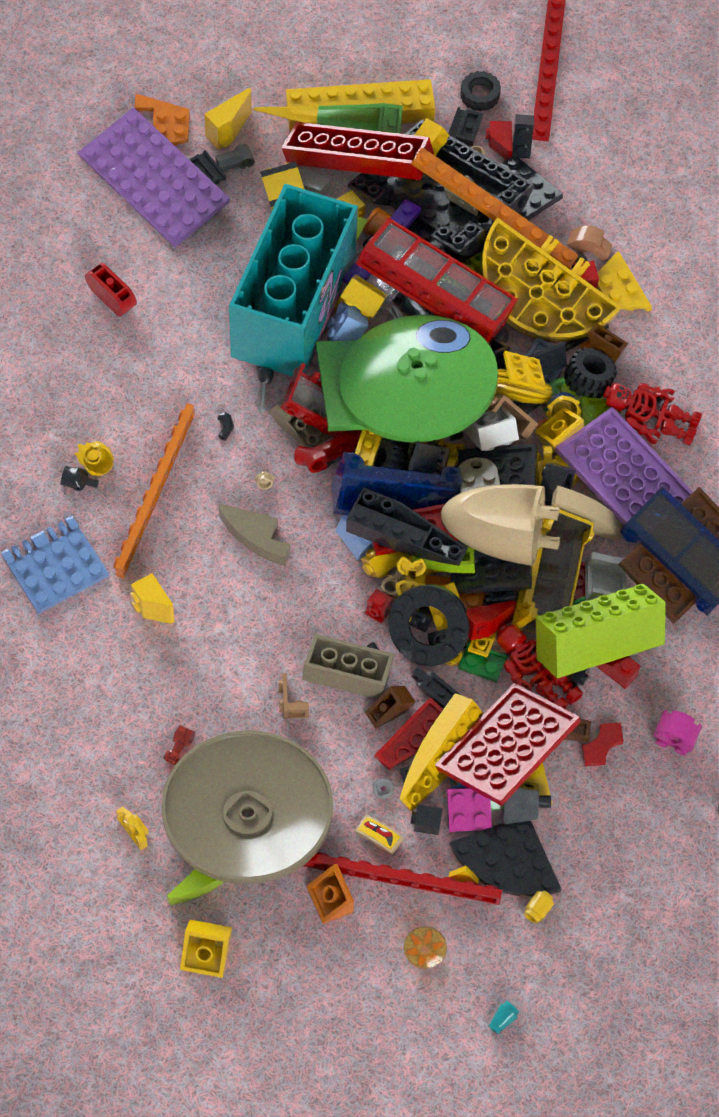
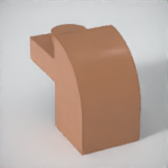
M589 225L571 230L567 241V246L576 253L584 254L590 251L601 261L608 260L612 244L603 237L605 232L600 228Z

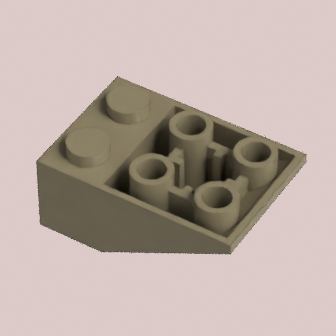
M304 384L297 387L291 400L326 419L325 411ZM284 398L268 410L278 425L301 446L313 448L323 444L332 437L280 409Z

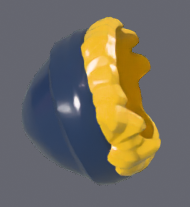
M557 393L547 403L546 416L550 419L563 407L580 416L582 412L579 406L580 402L570 393Z

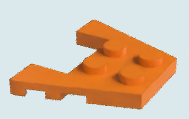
M135 94V109L137 111H154L153 126L174 146L188 143L190 109Z

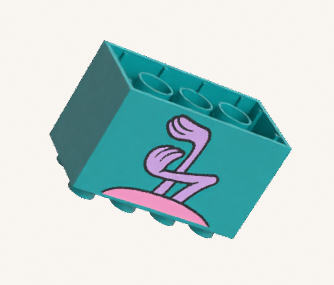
M284 184L229 304L230 353L232 358L263 368H270L273 371L292 377L294 370L301 363H304L306 365L302 372L307 373L316 352V342L321 341L345 285L343 277L356 260L357 205Z

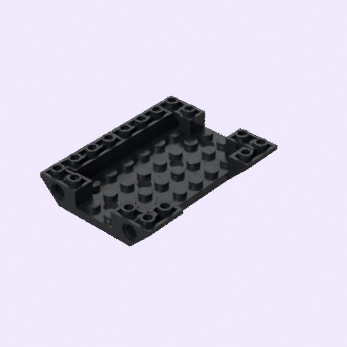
M424 120L419 121L406 135H415ZM450 135L447 138V142L436 154L437 158L463 176L467 175L472 178L476 185L518 214L524 210L534 188V184ZM360 173L347 185L348 188L374 204L388 205L397 210L406 199L421 207V213L414 221L433 231L434 233L431 234L432 239L459 255H476L484 247L489 230L494 223L492 219L479 210L478 215L475 216L460 206L452 207L455 203L448 200L444 190L445 187L425 173L421 180L417 181L415 179Z

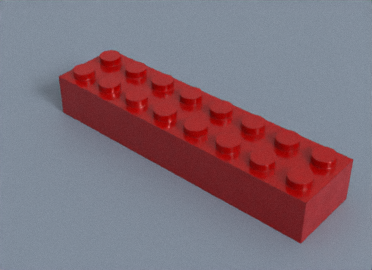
M301 122L295 123L282 146L287 163L296 161V164L301 166L421 180L424 172L411 164L420 149L423 147L434 155L429 137Z

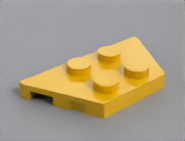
M616 252L597 272L599 276L597 289L620 305L621 309L629 311L645 309V311H651L652 306L620 252Z

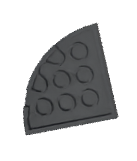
M531 820L510 824L501 823L449 842L452 852L462 866H467L483 884L496 886L503 893L515 896H534L537 891H546L551 895L562 890Z

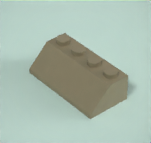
M314 634L304 663L302 680L378 699L385 693L394 654Z

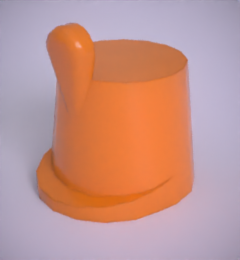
M380 207L375 208L368 217L363 233L374 236L384 222L391 218V215Z

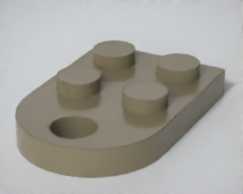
M470 458L464 461L458 468L460 493L479 487L500 485L496 465L485 458ZM474 466H479V467H481V468H479V469H474V468H472V467H474Z

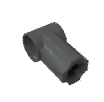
M240 144L235 147L234 151L215 156L216 163L222 171L235 167L245 169L246 167L253 166L255 163L247 144Z

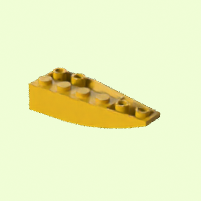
M455 693L421 743L399 798L409 811H413L417 805L448 777L437 771L435 764L484 714L473 699Z

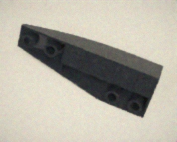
M364 487L347 517L346 532L418 558L460 566L468 550L466 546L403 503Z

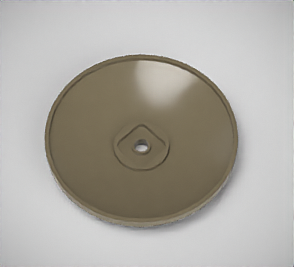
M251 730L217 735L188 751L171 771L163 790L161 803L164 829L178 855L202 874L234 884L269 882L289 875L302 867L317 853L324 843L333 817L331 786L327 775L318 761L303 747L285 737ZM245 811H250L254 814L250 818L242 816Z

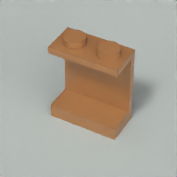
M495 394L485 412L496 413L499 407L503 406L515 417L519 438L527 440L538 423L503 394Z

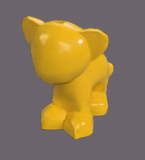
M411 555L409 559L402 556L396 564L398 571L405 575L406 578L396 583V591L400 596L412 587L426 585V575L442 571L427 569L423 559L412 563Z

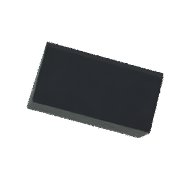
M564 342L528 356L540 360L543 376L567 366Z

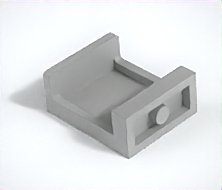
M596 552L590 554L585 562V601L626 589V573L618 565L623 558Z

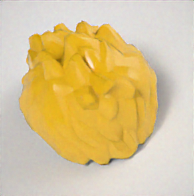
M95 441L92 443L87 442L85 445H77L79 452H75V456L90 475H104L113 468L114 456L111 448L106 444Z

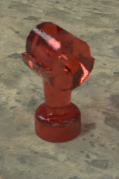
M179 725L173 736L175 744L172 751L168 750L163 759L172 765H176L181 759L179 754L185 746L187 747L192 744L196 732Z

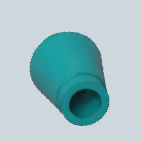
M506 1000L504 1004H500L488 1027L496 1034H499L518 1018L519 1010Z

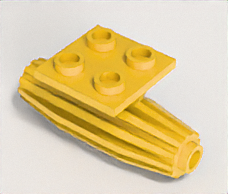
M505 351L503 355L506 370L498 369V385L495 394H503L510 400L522 403L547 404L552 397L553 391L551 385L546 384L544 381L540 360Z

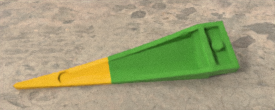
M379 103L254 107L253 110L302 123L400 134L403 105Z

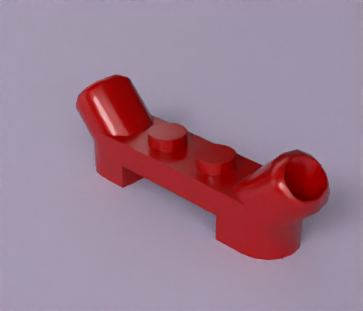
M354 430L313 448L299 445L294 452V461L297 465L307 466L311 473L321 472L327 469V462L356 450L362 430Z

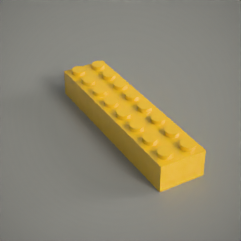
M431 79L286 89V107L387 103L403 105L401 124L417 123L421 120L425 121L426 118L431 121L435 119V102ZM288 119L289 131L293 129L298 121Z

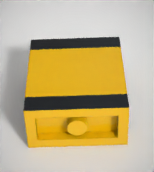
M296 161L260 171L271 211L284 184L304 189Z

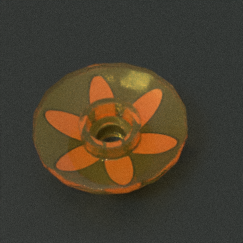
M426 926L412 930L405 938L403 947L408 961L414 966L423 969L434 968L440 964L445 958L447 951L446 940L443 935L436 929ZM427 947L429 951L427 953H423L421 951V948Z

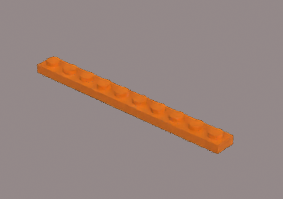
M423 147L413 159L412 165L493 221L498 217L539 248L547 240L549 234ZM559 242L550 253V256L570 269L578 254Z
M187 403L185 409H181L179 413L178 425H174L172 429L171 441H167L165 445L164 457H160L158 461L157 473L151 477V486L144 493L142 507L139 506L136 511V521L131 523L129 527V537L122 543V553L120 557L115 559L113 568L116 570L117 577L124 578L193 421L195 408L192 404Z

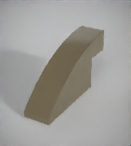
M224 504L219 505L221 520L240 543L260 557L286 566L290 555V544L274 540L278 528V518Z

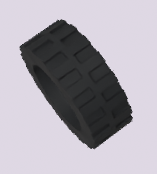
M486 71L469 73L462 80L460 97L462 102L468 108H472V110L487 111L493 108L500 99V81L497 80L496 76ZM476 85L486 86L489 89V95L485 97L475 96L472 94V88Z

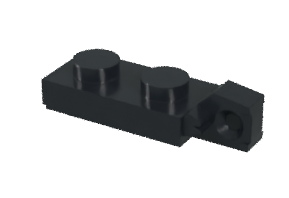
M419 667L412 672V678L418 682L416 685L443 709L455 693L459 694L434 672L428 671L425 673Z

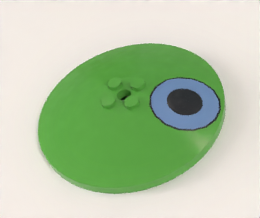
M414 315L382 323L360 337L349 349L342 362L339 385L346 409L361 426L370 432L395 441L427 442L456 434L473 424L483 415L496 393L498 369L496 358L489 344L472 328L450 318L433 315ZM416 365L422 366V368L414 369L413 367Z

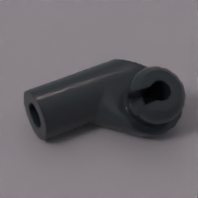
M223 412L217 418L223 425L218 437L226 441L234 429V423L231 415Z

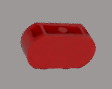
M100 263L85 274V280L91 291L117 316L121 317L137 305L136 297L130 287L106 264Z

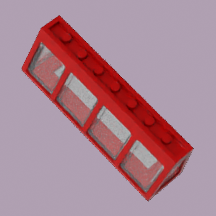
M391 218L384 222L366 244L356 262L358 266L437 316L450 318L472 328L487 343L503 329L518 301V298Z

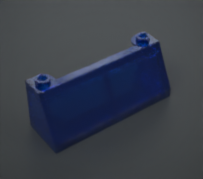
M344 452L332 480L333 514L349 515L363 487L397 500L411 510L446 504L451 498L460 493L462 485L461 468L448 466L442 470L441 475L367 466L364 465V460L361 456Z

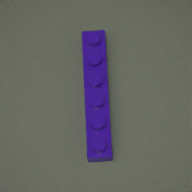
M405 199L391 216V219L408 229L421 213V207ZM355 262L343 277V282L348 285L355 274L367 281L372 274L358 266Z

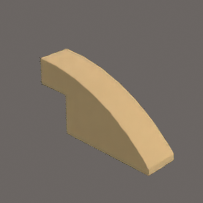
M557 486L553 492L551 506L559 507L563 511L594 522L593 531L596 536L615 541L621 540L623 524L611 510L584 494ZM564 515L563 524L579 526L583 523Z

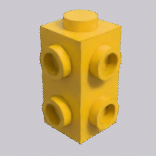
M372 548L365 553L366 556L361 558V561L363 563V570L367 575L382 578L389 573L390 569L397 567L396 563L402 556L408 558L410 555L397 552L375 557L374 549Z

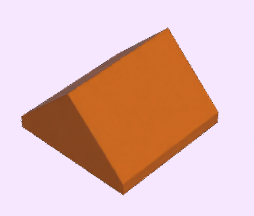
M338 864L331 866L306 886L322 924L354 912V900Z

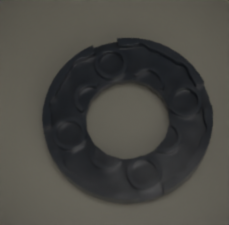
M426 584L412 587L397 598L389 614L388 627L395 647L403 656L420 665L437 666L451 661L463 650L469 638L470 623L466 613L467 609L459 597L442 586ZM423 606H431L444 614L448 622V632L440 643L426 645L419 642L413 636L409 621L416 609Z

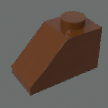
M595 323L587 334L592 348L595 350L599 349L602 353L609 355L608 357L614 361L613 364L618 362L629 344L598 323Z
M391 686L365 711V714L375 729L403 715L416 701L406 686Z

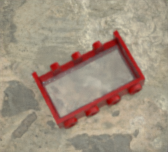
M301 363L294 370L280 409L334 438L354 431H328L322 387L319 381L321 374L318 372H313L310 376L302 371L306 364Z

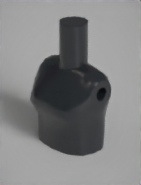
M69 466L64 467L60 485L70 487L76 491L83 490L86 485L98 488L99 480L88 478V472L85 469Z

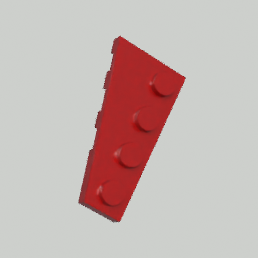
M429 698L376 752L374 757L386 769L391 770L417 754L421 743L443 709L433 699Z

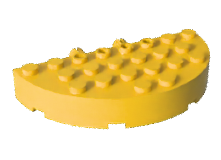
M497 217L489 230L484 244L481 271L483 277L518 298L506 322L512 328L531 338L537 339L539 337L547 342H569L588 336V332L595 323L605 327L617 316L621 306L581 278L582 274L590 266L588 261L584 263L585 259L579 258V261L570 270L550 256V253L559 244L556 238L553 241L554 237L549 235L542 247L539 248Z

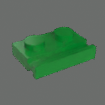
M468 642L458 669L497 683L507 655L491 649L486 658L469 652L468 648L471 642Z

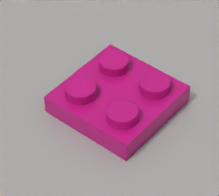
M468 787L447 788L449 832L485 830L492 827L491 801Z

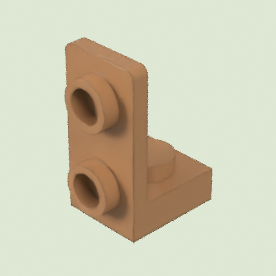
M282 673V680H278L279 693H283V699H279V712H284V719L309 718V702L297 700L288 703L287 673Z

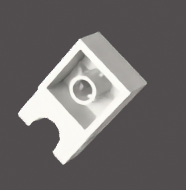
M500 406L496 413L484 412L473 424L463 429V432L484 451L493 450L496 446L510 445L513 441L519 440L516 419L503 406Z

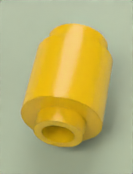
M537 891L526 905L525 912L523 913L524 916L532 923L538 924L554 906L553 897L546 891Z

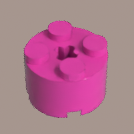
M664 710L654 732L655 743L664 748L667 745L675 748L676 753L685 756L687 752L693 750L702 725L699 723L697 726L694 723L695 719L683 712L673 710L671 714L667 713L668 710Z

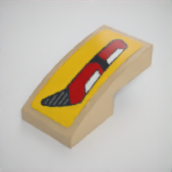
M367 814L355 829L358 836L373 842L375 847L391 855L394 854L404 840V837L398 832Z

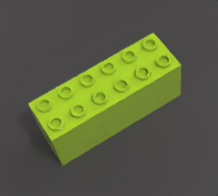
M638 584L632 588L618 590L609 595H602L596 599L582 601L579 604L566 606L560 610L546 612L543 615L537 616V660L556 678H560L664 645L665 601L645 584Z

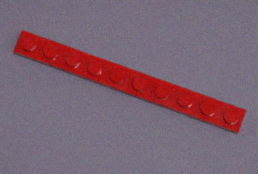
M548 0L532 140L549 142L566 0Z
M317 852L302 866L326 871L334 864H338L343 875L500 905L502 890L492 885L484 887L472 881L459 882L451 877L438 878L430 873L418 874L413 873L410 869L397 870L392 869L389 865L382 864L377 866L364 860L356 862L344 856H339L338 858L331 857L323 852Z

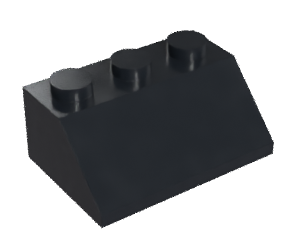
M431 441L417 442L398 499L418 504H424L426 500H430L433 491L430 489L432 481L436 482L439 471L436 470L438 463L443 462L446 454L443 451L444 446Z

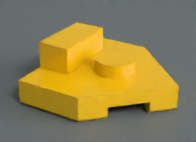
M123 806L116 810L117 820L140 850L146 848L148 844L145 836L149 834V831L137 814L133 815Z

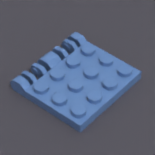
M72 515L64 519L71 532H68L62 521L57 523L59 530L64 536L57 538L52 527L46 529L52 542H49L44 531L31 536L30 540L36 548L35 551H33L27 540L22 541L24 549L28 552L23 557L18 547L12 546L11 550L17 558L16 561L9 549L0 552L38 614L109 577L108 571Z

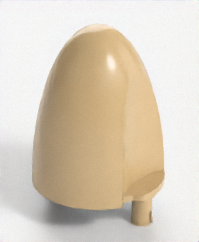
M509 484L479 487L456 495L442 508L441 519L448 532L465 545L489 556L518 564L534 566L538 549L541 547L559 550L560 537L544 536L541 533L543 518L558 520L559 507L545 506L544 486Z

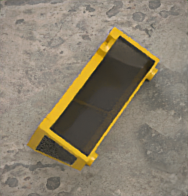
M559 509L558 520L543 518L541 533L544 536L560 537L559 550L542 547L538 549L537 558L532 569V589L518 591L512 624L517 625L522 631L536 633L537 616L573 605L584 545L594 537V522Z

